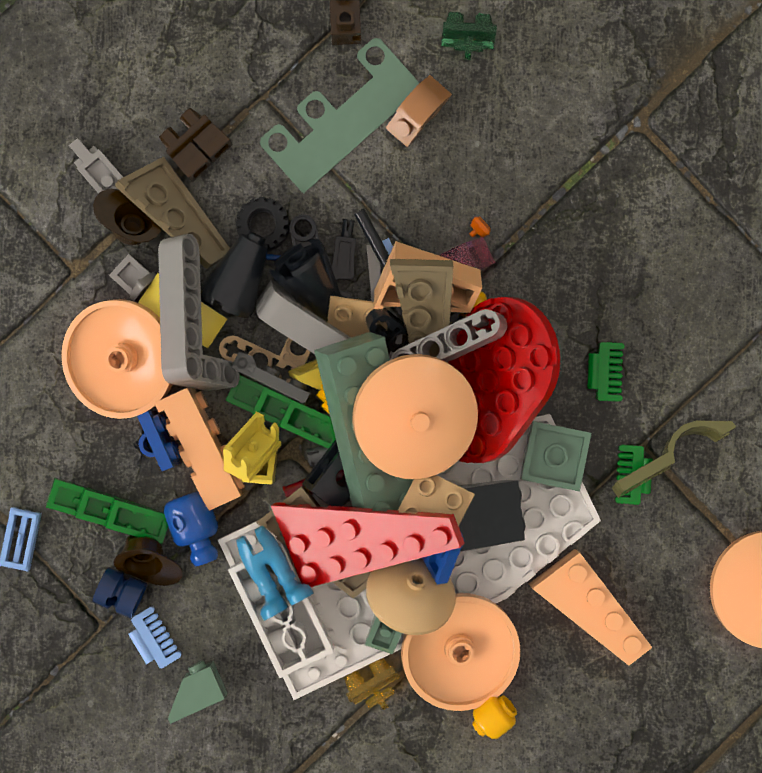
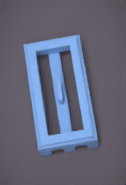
M16 507L10 508L0 556V566L23 571L30 570L42 513L26 509L22 510ZM17 515L22 516L13 561H8ZM29 518H32L24 560L22 564L20 563V558L23 549Z

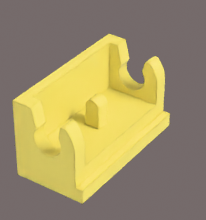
M256 412L223 448L224 471L249 483L281 447L277 423L274 422L270 430L267 429L264 425V415Z

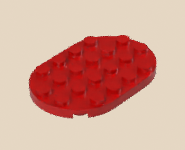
M498 297L487 299L476 305L466 317L485 309L498 312L507 321L505 334L489 344L447 362L457 369L470 384L478 409L475 435L467 451L459 459L461 462L486 463L506 455L547 403L556 387L560 372V349L555 331L543 312L524 299ZM488 319L489 324L481 329L492 331L491 325L495 323V320ZM461 330L457 334L456 340L459 346L464 345L467 341L468 335L465 330Z

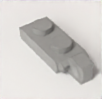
M78 138L68 145L79 157L74 162L77 170L98 194L107 189H117L115 184L123 176L99 149L97 150L93 146L88 150Z

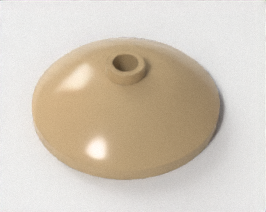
M422 558L371 571L366 584L367 600L373 613L386 626L403 634L424 635L438 630L448 621L455 607L456 594L451 578H449L448 583L437 585Z

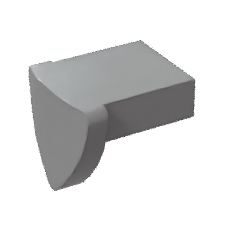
M128 254L109 276L130 294L132 301L137 302L155 278L156 273H150L134 257Z

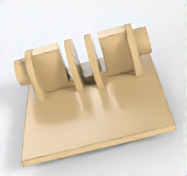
M330 296L327 322L351 338L367 333L369 330L365 320L369 312L374 309V302ZM376 322V325L381 324L387 331L386 322Z
M437 475L414 479L398 510L399 513L416 514L417 512L454 514L459 527L475 494Z

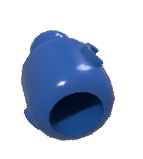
M193 492L166 503L164 515L173 541L177 546L189 545L192 564L197 567L216 560L218 551L211 544L209 537H212L218 531V523L213 509L208 510L199 492Z

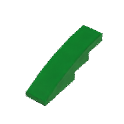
M240 375L238 385L231 388L225 400L252 414L259 412L264 415L265 420L272 423L276 422L279 427L327 449L336 439L330 416Z
M54 478L45 505L46 508L74 515L78 519L103 525L107 529L135 537L154 538L160 544L163 543L168 529L163 512L58 478Z

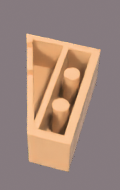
M395 241L374 290V309L383 310L384 306L401 307L390 267V259H450ZM453 261L450 312L470 313L482 290L481 270Z

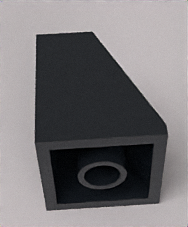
M518 480L459 485L475 494L459 525L465 542L460 551L525 540L524 531L526 525L522 517V493Z

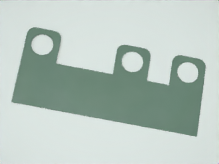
M379 38L369 41L357 54L358 60L370 72L373 78L337 110L318 91L312 92L298 105V113L313 129L300 143L280 124L275 125L260 139L261 147L303 194L392 116L406 97L419 84L416 78ZM379 47L383 50L385 57L381 64L371 65L368 63L366 52L369 48ZM319 100L323 103L325 111L320 118L314 119L307 115L306 106L310 101ZM281 133L286 137L287 146L283 151L276 152L269 147L268 141L271 135Z

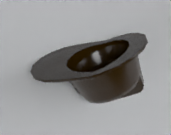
M107 189L101 191L95 197L93 210L97 220L108 230L112 231L117 239L124 244L139 245L155 239L160 234L162 228L119 189Z
M129 535L126 538L123 552L114 559V567L117 570L154 585H173L179 582L183 576L182 568L179 564L164 556L162 545L156 539L150 537Z

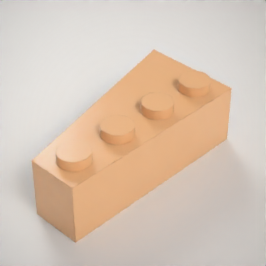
M185 388L155 402L154 404L158 412L164 410L168 417L165 426L170 436L175 441L179 440L181 443L178 446L179 454L188 468L192 467L194 472L191 473V478L208 510L210 511L242 496V488H245L242 479L224 471L223 448L226 444L221 446L217 435L221 434L220 429L214 418H208L205 411L208 403L202 391L196 392L194 388Z
M573 549L529 583L534 591L628 666L652 648L585 558L576 549Z

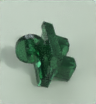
M449 12L446 22H443L441 46L453 47L455 51H464V60H471L472 51L483 52V49H494L497 25L492 23L490 14L479 13L475 16V23H464V15L461 12Z

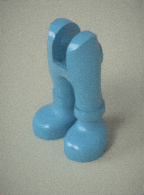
M262 525L255 529V534L264 549L263 551L256 554L246 536L240 537L236 542L240 558L248 574L259 588L261 596L265 595V605L260 611V615L265 621L289 607L277 590V585L266 567L267 564L271 566L278 578L279 584L283 586L286 598L291 606L314 593L309 585L300 584L294 579L296 575L291 570L283 550L274 536Z

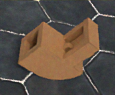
M429 75L401 103L396 110L397 113L386 126V129L408 147L413 143L425 125L438 114L452 94Z

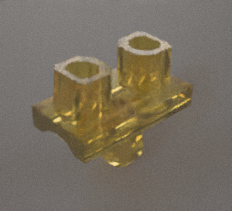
M381 658L368 665L375 677L365 682L358 670L344 677L347 689L349 690L346 696L350 702L357 704L374 694L373 697L365 701L369 709L379 703L381 708L385 710L389 707L386 698L395 694L391 686L382 691L380 689L400 678V675L394 667H390L384 658Z

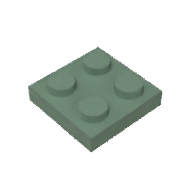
M532 421L520 479L580 491L592 433Z

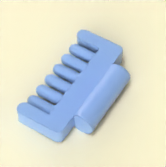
M150 606L131 619L136 629L128 633L146 664L155 660L159 668H164L179 659L182 652L179 650L174 652L177 650V645H172L163 651V649L173 644L174 640L170 638L159 645L160 642L169 638L170 634L166 632L155 638L166 631V627L161 626L152 632V630L162 625V621L157 620L148 626L149 623L158 618V614L155 613L144 620L145 617L155 611V608Z

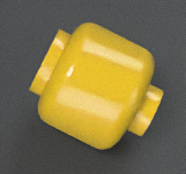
M506 696L490 697L479 708L473 709L474 721L472 724L480 736L486 735L491 739H498L516 724L515 716L517 711L513 703Z

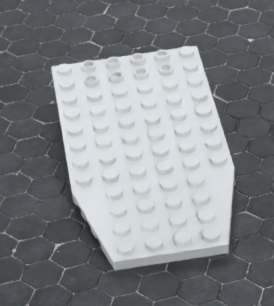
M550 414L536 416L533 420L535 422L555 425ZM531 424L515 446L503 457L486 463H465L458 460L450 468L437 474V476L457 486L501 480H518L522 493L521 509L526 525L524 531L525 540L460 551L450 576L455 593L476 594L494 603L501 602L511 596L523 583L528 582L546 564L551 563L563 550L575 543L601 521L583 482L581 483L580 491L520 479ZM312 494L321 507L329 506L315 494ZM351 499L342 507H352ZM255 521L218 539L230 565L228 571L279 678L283 677L293 700L390 655V653L365 645L374 617V613L367 600L366 589L355 598H351L334 583L329 582L311 587L314 594L291 606L286 598L283 586L279 584L277 576L271 566L267 564L266 567L277 585V590L289 607L264 621L260 611L265 605V595L261 596L259 588L248 574L240 558L236 542L240 537L246 536L256 554L263 551L264 549L255 534V529L259 528L260 525ZM277 540L291 570L296 575L294 579L301 584L287 546ZM403 633L398 641V644L394 652L401 649L402 640L404 636Z

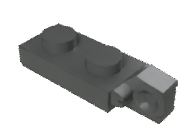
M239 352L231 367L232 369L302 404L307 403L310 397V393L305 391L307 385L293 378L288 383L279 378L281 372L267 365L264 366L263 370L258 368L254 357Z

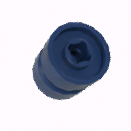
M108 567L97 586L92 602L107 609L113 606L116 613L131 619L142 600L147 583L134 577L127 580L123 572Z

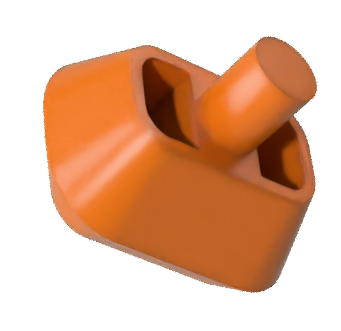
M480 216L474 217L470 224L473 228L469 233L470 236L474 237L478 234L480 237L490 235L491 228Z

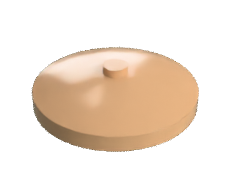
M107 300L89 306L77 315L70 324L62 345V366L69 387L86 407L110 418H131L156 407L155 402L166 397L173 384L168 383L162 375L160 317L152 310L130 300Z
M404 355L382 364L364 381L358 391L353 407V430L363 453L383 472L403 479L428 478L450 468L467 451L475 435L478 409L470 384L449 363L429 355Z
M762 531L749 533L732 542L716 561L710 580L711 602L719 621L736 638L758 648H762Z
M455 593L454 610L448 621L441 628L424 635L404 634L401 645V659L406 677L420 697L442 709L465 711L479 708L490 697H498L507 689L519 666L520 642L512 621L496 603L476 594Z

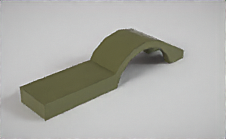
M696 420L684 424L667 441L661 457L618 480L612 487L613 491L620 498L669 470L675 463L673 453L675 443L683 436L698 434L706 436L716 443L730 435L729 432L734 430L736 426L732 421Z

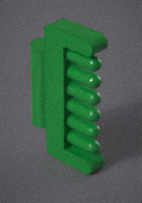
M600 342L598 344V354H588L587 389H596V399L598 401H622L623 399L621 395L608 394L622 392L621 388L609 387L621 386L622 381L609 380V378L621 379L623 375L621 373H609V371H622L623 367L609 364L623 363L621 358H610L623 356L622 351H610V349H624L623 343Z
M618 446L619 451L632 452L618 454L620 459H632V461L619 460L617 462L619 466H629L631 468L619 467L617 468L618 473L631 474L653 461L652 458H644V447ZM617 475L616 479L620 480L627 475ZM652 479L625 494V496L629 497L621 496L618 498L616 496L614 501L620 504L639 505L641 503V493L651 494Z

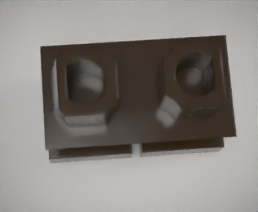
M330 0L332 45L361 44L359 0Z
M189 108L179 118L188 130L180 137L169 127L159 138L167 148V154L185 175L194 182L212 165L201 151L195 147V144L213 162L233 144L205 114L201 116L192 108Z

